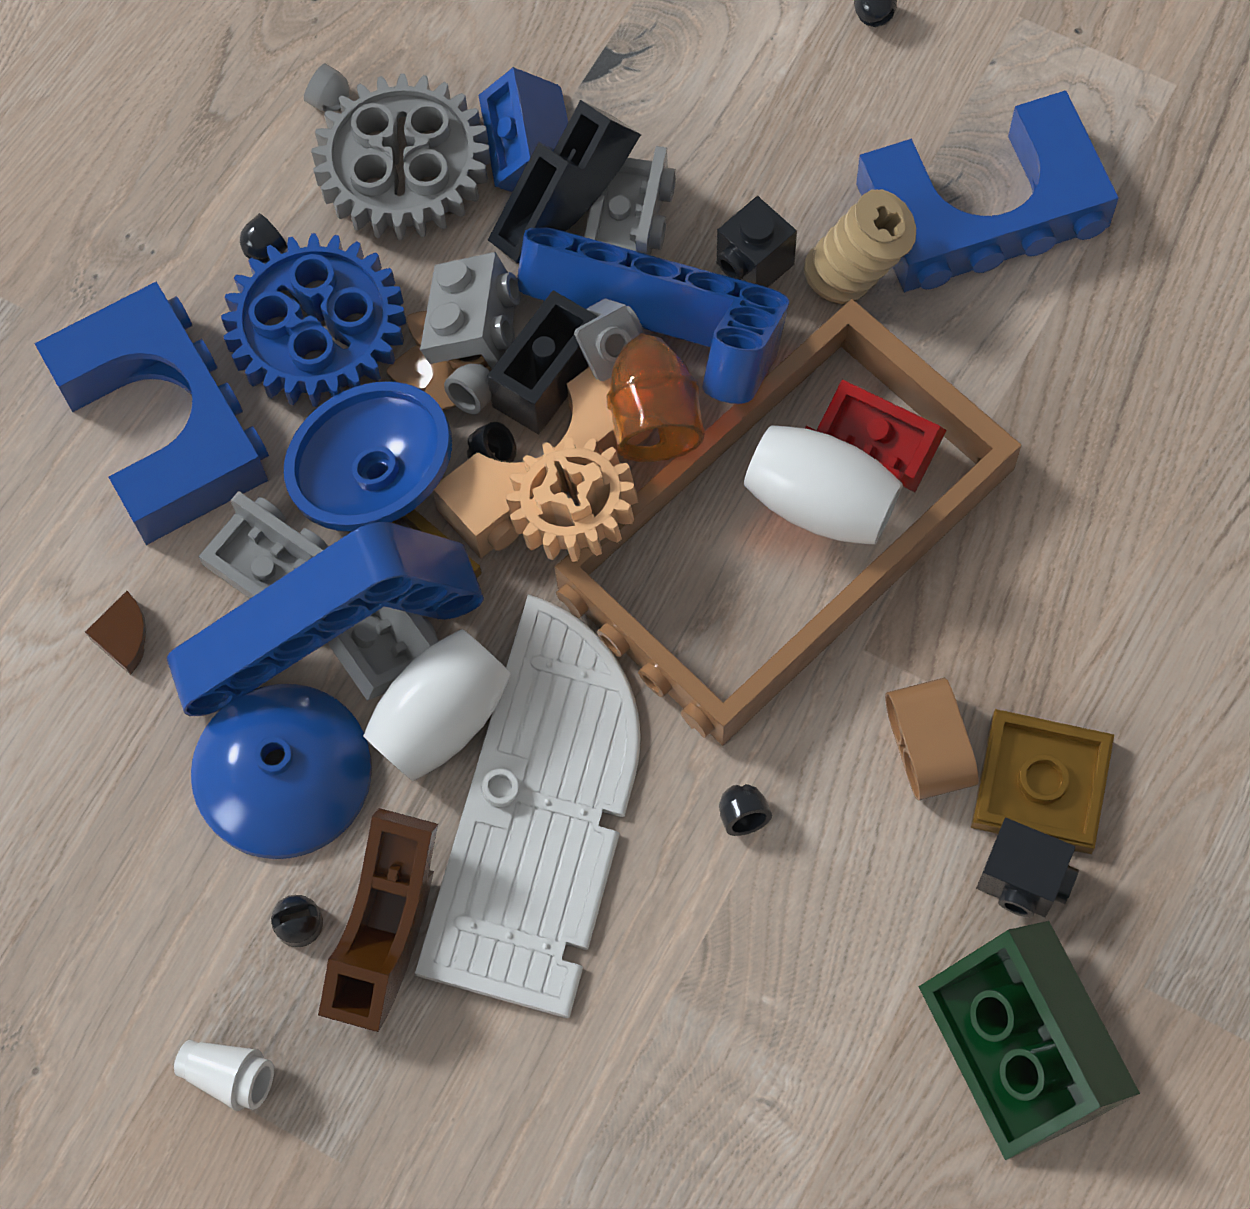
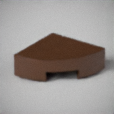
M126 591L85 633L93 643L131 675L144 655L146 624L144 614L136 600Z

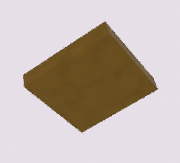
M995 709L992 715L971 828L998 834L1006 817L1076 846L1074 851L1092 854L1096 845L1114 734Z

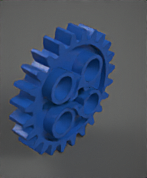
M311 233L307 247L300 248L292 236L288 237V252L281 254L275 247L269 245L267 246V253L270 261L264 264L259 260L250 258L248 262L253 276L235 275L234 281L240 293L225 295V301L231 312L222 314L221 319L226 332H228L223 336L229 352H234L231 355L238 371L246 370L245 374L252 387L264 381L263 386L266 394L271 399L284 388L289 405H294L301 393H308L312 406L317 407L323 392H329L331 397L341 393V388L347 385L350 388L360 386V378L364 375L375 381L381 379L377 362L394 364L395 357L390 345H403L404 339L399 326L406 324L404 307L401 306L404 301L400 286H394L393 271L391 268L382 269L379 255L376 252L364 258L361 243L358 241L353 243L346 251H343L339 235H334L327 247L320 246L316 233ZM313 281H325L319 287L305 288L306 285ZM281 291H288L296 298L297 302L293 298L291 299L287 295L283 294ZM301 308H302V310L305 311V312L307 313V315H308L305 319H304V317H303ZM351 314H364L358 321H343ZM285 317L278 324L265 325L272 318ZM323 320H325L327 329L321 324ZM332 337L335 340L337 339L338 341H340L342 344L348 346L349 348H341L333 341ZM310 351H325L318 358L303 359Z

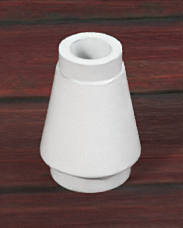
M187 1040L181 1046L176 1056L174 1073L235 1111H240L245 1107L255 1110L261 1106L270 1091L274 1077V1065L272 1061L264 1059L262 1052L258 1049L205 1042L198 1043L193 1040Z

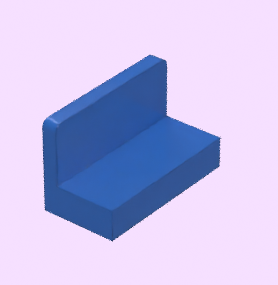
M514 67L478 95L483 123L487 130V145H489L495 187L510 192L514 190L538 142L555 149L568 124L561 87L558 84Z

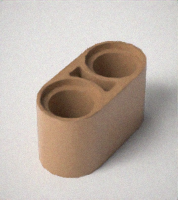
M944 677L887 692L885 694L888 718L915 798L920 801L978 785L979 777L976 760L948 680Z

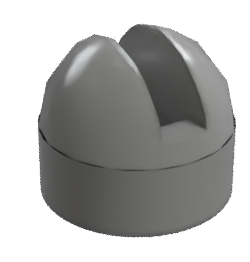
M324 63L316 70L309 81L304 93V101L325 112L338 111L341 109L338 98L341 95L349 98L348 81L339 71Z
M471 363L461 366L444 382L445 392L458 408L469 414H477L492 397L487 379L490 371L481 364Z

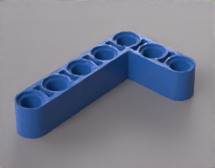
M547 227L529 228L524 233L517 273L518 289L520 292L545 301L554 290L585 309L605 298L625 304L635 312L643 329L711 347L702 389L707 395L716 400L732 404L746 403L754 398L778 354L789 307V299L786 295L771 288Z
M390 522L370 523L350 532L174 648L166 659L184 713L188 716H203L220 711L229 702L245 696L383 607L447 620L466 615L482 604L484 597L465 546L462 543Z

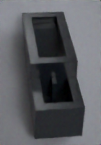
M580 100L555 149L538 142L488 241L519 263L523 237L527 229L547 227L566 232L601 196L625 163L641 134L611 114Z

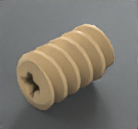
M883 189L870 190L863 194L858 202L849 208L847 214L842 216L837 224L829 229L826 236L821 238L814 248L810 249L805 258L804 273L808 284L816 294L827 301L838 304H846L851 299L857 301L870 288L875 286L878 280L888 273L890 268L895 266L903 256L910 252L916 241L917 228L913 214L907 205L895 194Z

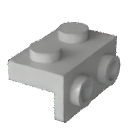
M656 146L653 161L634 158L626 159L619 172L591 206L584 237L651 255L652 249H662L666 230V216H660L659 214L662 201L672 202L676 183V169L668 168L667 147Z
M496 252L453 260L434 266L420 351L429 364L482 354L490 368L493 369L515 340L513 319L515 306L519 305L521 301V292L518 289L516 276L512 272L508 273Z
M238 491L230 500L236 513L202 551L199 558L203 566L248 598H252L329 546L314 532L304 528L298 533L285 524V516L268 500L258 497L254 502Z
M383 607L329 641L328 645L368 701L384 694L391 683L416 657L439 640L437 639L434 627L425 617Z

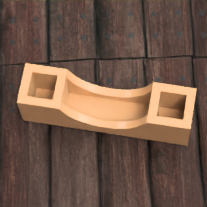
M588 367L567 383L572 420L567 433L554 449L555 451L562 450L566 437H573L576 448L582 449L590 438L596 439L600 454L611 447L619 452L626 445L634 447L640 444L650 435L657 422L655 395L629 368L605 381H600L594 377L590 367ZM476 453L444 477L433 490L437 511L480 559L493 549L500 551L508 547L519 536L510 518L511 512L506 501V494L515 492L510 480L511 474L527 473L524 462H501ZM542 455V456H540V457H538V458H536V459H537V460H540L541 458L544 457V455Z

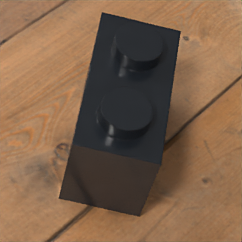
M553 290L487 375L489 390L492 394V407L539 435L568 397L567 383L589 367L574 332L578 327L598 316Z

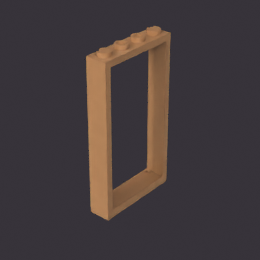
M851 299L764 377L763 382L751 401L734 404L637 492L638 503L631 505L634 516L633 524L618 523L622 537L618 543L605 537L600 541L601 555L596 556L589 547L581 549L578 561L572 562L568 554L555 566L559 589L556 591V595L568 607L571 614L577 618L585 614L600 628L597 631V635L613 654L621 658L626 653L641 668L638 671L641 679L656 695L664 697L668 693L683 708L680 712L681 716L692 729H696L703 738L711 734L723 746L1015 469L1022 445L857 302ZM842 347L921 417L946 429L944 437L976 465L725 702H722L589 575Z

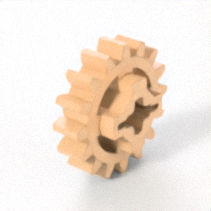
M566 437L564 448L555 451L554 447L548 442L542 444L544 457L537 460L532 456L526 455L523 461L527 473H512L510 477L515 492L506 494V501L516 533L523 534L527 547L531 551L543 544L547 558L551 560L555 559L561 549L568 550L572 562L578 561L580 551L585 547H589L596 556L601 555L600 541L606 537L618 543L622 539L618 523L633 524L634 521L631 505L638 503V497L628 463L620 464L617 451L613 447L600 454L597 441L593 438L586 442L583 449L576 448L573 437ZM568 491L572 498H568L564 492ZM572 499H576L580 506H575Z

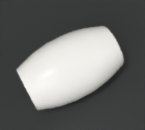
M771 425L766 430L760 440L744 480V486L757 499L788 522L814 534L834 540L874 545L878 542L890 519L903 486L879 461L849 443L831 435L806 428Z
M461 629L430 646L400 673L378 702L363 737L410 780L414 781L446 763L461 751L479 732L497 707L511 673L477 640Z

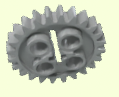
M400 74L397 85L394 87H389L386 80L380 76L377 79L376 91L370 92L360 83L357 85L359 99L354 102L348 97L341 95L338 99L342 113L326 111L324 113L328 128L316 129L315 135L318 147L311 150L316 166L313 168L317 185L321 186L325 203L334 204L336 215L339 219L351 214L354 229L357 231L370 221L377 238L381 237L387 226L394 227L398 240L403 239L407 226H414L417 233L424 237L426 235V222L433 220L437 226L445 229L447 228L446 212L450 211L457 216L463 217L465 211L462 198L478 201L477 184L487 183L486 165L491 162L489 145H487L486 126H481L477 108L467 109L466 96L463 93L450 99L449 87L446 82H443L434 91H431L428 77L424 75L419 79L415 87L408 86L405 74ZM406 117L404 133L407 147H405L403 152L405 193L402 196H397L399 179L396 165L399 163L400 157L397 135L398 119ZM428 130H436V132L431 134H421ZM383 131L377 135H368L371 132ZM375 177L382 178V179L378 180L377 182H372V183L365 182V181H367V180L370 179V178H375ZM424 177H437L432 181H419Z

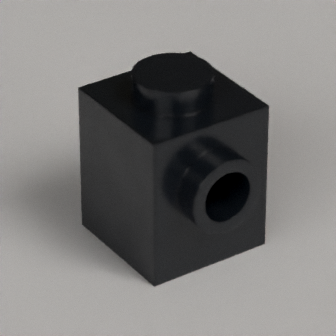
M757 195L717 229L716 264L720 266L728 277L768 288L795 265L797 230Z
M1005 817L976 889L999 898L998 904L1013 914L1027 918L1033 917L1034 914L1046 917L1055 900L1066 904L1079 873L1078 869L1069 866L1076 846Z

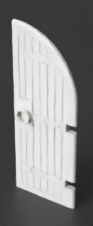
M528 594L506 666L511 676L491 716L416 967L415 976L560 1017L570 1018L583 966L564 961L562 956L565 945L584 950L589 949L620 835L617 831L600 827L599 822L602 812L625 817L639 763L640 721L631 685L613 652L590 627L576 616L551 602Z

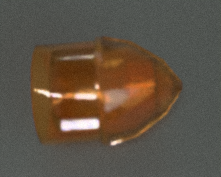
M641 333L623 346L613 366L610 391L606 395L607 408L612 414L617 451L623 458L635 462L670 460L697 449L704 441L705 433L698 400L699 384L691 375L686 363L659 337ZM658 428L660 441L656 445L635 446L626 443L630 438L641 432Z

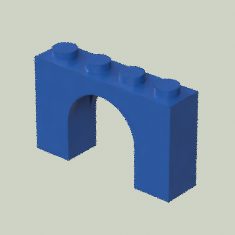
M1066 90L1017 105L1014 108L1008 138L1030 182L1033 194L1021 206L1007 213L992 216L974 215L963 212L947 203L935 190L912 138L860 154L856 185L861 196L870 190L883 189L900 198L914 217L917 228L916 241L910 252L893 266L904 293L920 287L925 290L934 289L948 282L950 278L967 272L984 273L996 268L1005 260L1024 254L1027 256H1037L1047 252L1055 244L1074 238L1080 240L1091 239L1110 227L1119 197Z
M157 281L34 343L72 412L127 384L141 380L156 379L168 381L182 387L192 396V409L187 424L171 443L108 476L146 545L224 505L238 491L244 494L268 481L261 460L269 457V454L260 436L253 426L246 430L242 429L235 416L243 413V410L228 382L217 386L210 372L218 369L209 349L202 338L192 343L185 331L193 326L186 310L177 296L167 300Z

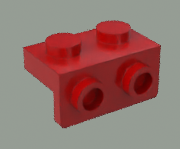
M843 379L817 430L807 425L805 426L806 429L831 435L864 451L887 468L903 484L902 487L914 493L947 431L943 427Z

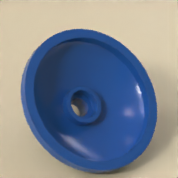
M385 381L363 384L343 391L315 409L294 434L284 461V481L289 496L305 517L328 529L354 531L370 523H391L419 506L441 481L448 467L452 452V432L449 422L439 404L429 394L412 385Z
M274 684L254 689L225 705L210 720L202 732L194 751L191 766V784L196 805L214 833L225 843L243 853L267 859L294 858L312 853L338 838L353 823L361 811L369 792L372 776V759L368 742L363 737L364 732L359 722L347 707L323 691L298 684ZM273 750L285 752L284 759L279 764H265V758L269 752Z

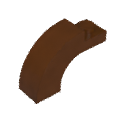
M378 808L373 814L357 895L344 933L336 949L328 959L318 1016L379 1032L399 992L423 920L434 871L430 870L437 834V823Z

